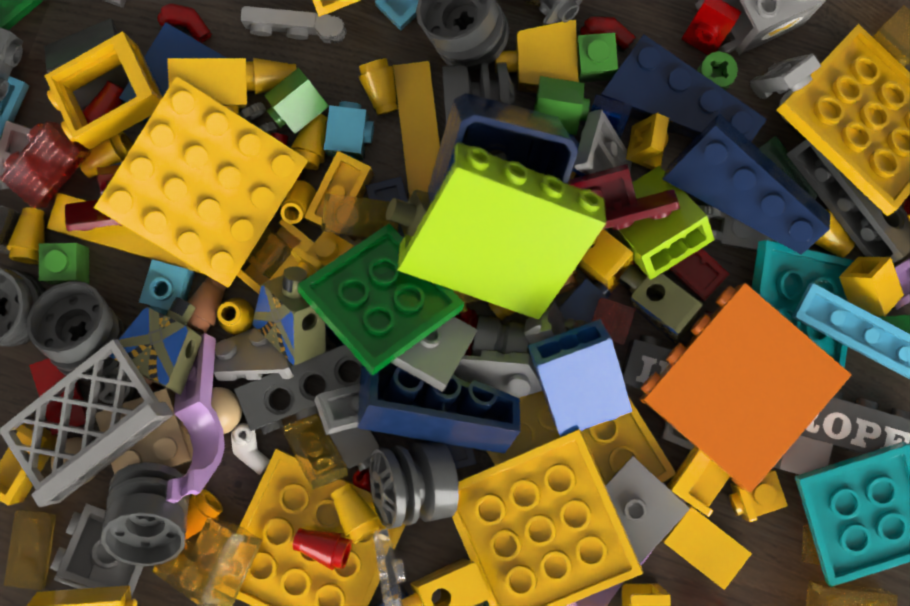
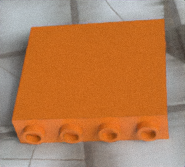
M743 283L736 286L735 289L729 285L715 301L719 305L716 311L710 317L704 314L690 330L694 336L685 346L679 343L669 353L665 360L670 364L660 375L655 371L644 382L640 389L645 393L639 400L642 403L648 404L725 471L737 486L751 493L852 374L751 287Z

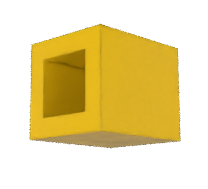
M857 257L839 276L848 302L877 317L886 316L904 295L891 257Z

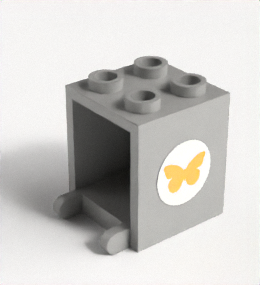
M705 0L695 3L697 10L700 9ZM723 0L742 13L728 34L731 42L719 47L718 51L729 53L736 50L740 56L804 25L826 0Z

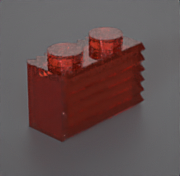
M46 121L45 124L42 122L38 123L30 130L26 137L29 143L21 152L16 151L7 158L3 164V168L6 171L0 177V181L4 182L6 186L17 193L32 208H45L48 206L49 202L53 200L58 191L62 189L63 185L67 183L68 179L72 177V174L76 172L77 168L81 166L91 153L79 142L70 141L59 123Z

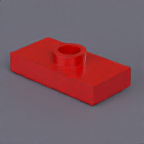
M705 0L681 40L707 55L716 52L742 12L723 0Z
M702 248L668 269L702 302L729 275Z
M49 358L29 365L39 397L66 376L51 363ZM75 382L73 399L83 400L78 382ZM51 401L47 404L46 418L48 422L60 424L63 402ZM72 404L69 426L80 427L85 425L87 413L85 406ZM50 428L51 434L57 435L59 429Z

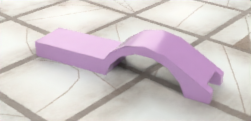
M206 333L200 335L202 343L181 395L175 393L174 414L183 422L190 434L193 454L192 463L187 473L181 478L168 481L166 501L173 504L179 502L183 496L188 494L196 495L201 493L221 463L225 448L223 428L216 411L211 406L216 338Z

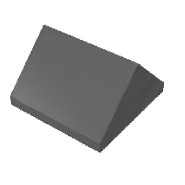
M112 18L44 46L46 71L49 73L117 35L118 31ZM122 64L73 91L81 110L85 109L105 86L107 80L125 89L129 79Z

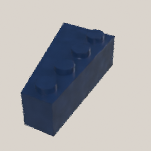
M643 34L597 101V104L608 109L611 107L637 120H644L655 113L664 115L669 118L668 132H676L691 138L692 141L719 113L750 141L754 139L767 120L645 34Z
M720 113L668 165L663 176V180L801 255L830 230V213Z
M391 362L374 375H371L361 363L357 428L505 454L520 433V398L476 380H473L471 383L466 382L455 375H452L442 392Z

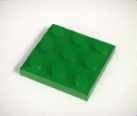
M390 223L298 284V293L371 375L377 373L460 313L464 306V302L452 289L398 271L399 249L403 237Z

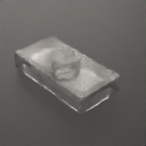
M388 529L374 531L373 538L383 602L385 606H403L400 583L406 582L402 558H395L394 546Z

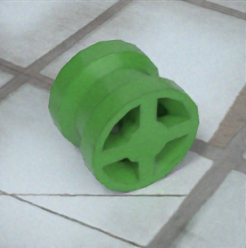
M718 51L709 54L700 64L697 71L726 90L737 77L738 67L731 55Z

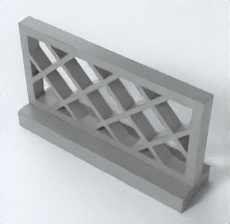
M112 339L0 428V434L35 487L36 491L31 496L38 507L60 503L174 414L166 402L158 401L120 341ZM112 353L120 363L117 379L102 376L104 360ZM93 369V374H87ZM80 378L92 380L88 401L73 399L75 382ZM101 381L117 384L113 406L98 403ZM126 386L135 387L144 400L134 410L122 408ZM51 401L63 402L60 424L45 421L47 404ZM72 404L87 407L84 428L69 426ZM97 409L112 411L110 428L105 432L93 430ZM121 413L127 414L121 419ZM23 423L34 425L31 446L22 444L14 432ZM44 427L59 429L55 450L40 448ZM68 431L83 434L81 451L77 454L65 452ZM92 436H96L97 438L92 441ZM39 454L54 456L52 473L46 478L42 476L37 468ZM64 458H65V459H69L68 461H66V462L63 464Z

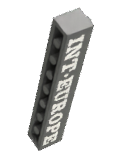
M641 335L640 340H630L621 369L625 385L640 389L655 371L660 375L670 364L665 359L672 350L661 347L662 340L646 335ZM838 391L801 434V436L833 444V446L866 454L903 441L910 444V412L892 408L891 414L878 410L879 403L861 398H856L855 403L841 400L843 393Z

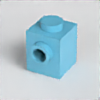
M347 101L339 102V106L329 105L324 151L327 156L335 157L337 151H340L354 159L364 160L365 144L372 143L374 133V121H369L367 110L361 109V105L358 103Z
M152 259L139 302L150 305L149 308L166 315L176 297L187 301L195 272Z

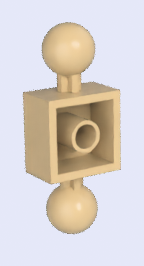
M223 387L212 388L211 406L218 415L223 433H229L241 420V405L237 395L231 390ZM167 388L154 392L158 401L166 402L174 414L175 392ZM140 397L123 403L122 408L134 410L144 400ZM103 410L97 412L95 417L101 432H105L110 428L112 411ZM121 413V419L127 414ZM174 414L111 463L114 474L128 465L142 462L161 463L173 468L192 461L193 447L190 434L183 422ZM73 437L67 439L65 452L77 454L81 451L83 438ZM51 456V469H53L54 456ZM64 458L63 464H64L66 461H68L69 459H65V458Z

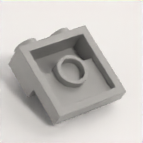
M86 503L82 514L74 511L65 532L73 536L67 549L59 547L50 569L57 571L54 580L77 589L130 585L132 597L144 566L131 565L119 561L106 552L101 543L106 510Z

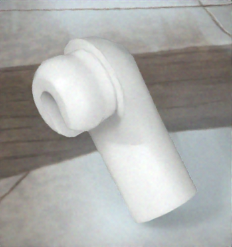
M240 423L232 430L231 434L233 454L260 476L266 470L270 459L258 450L255 430L250 431L247 423Z

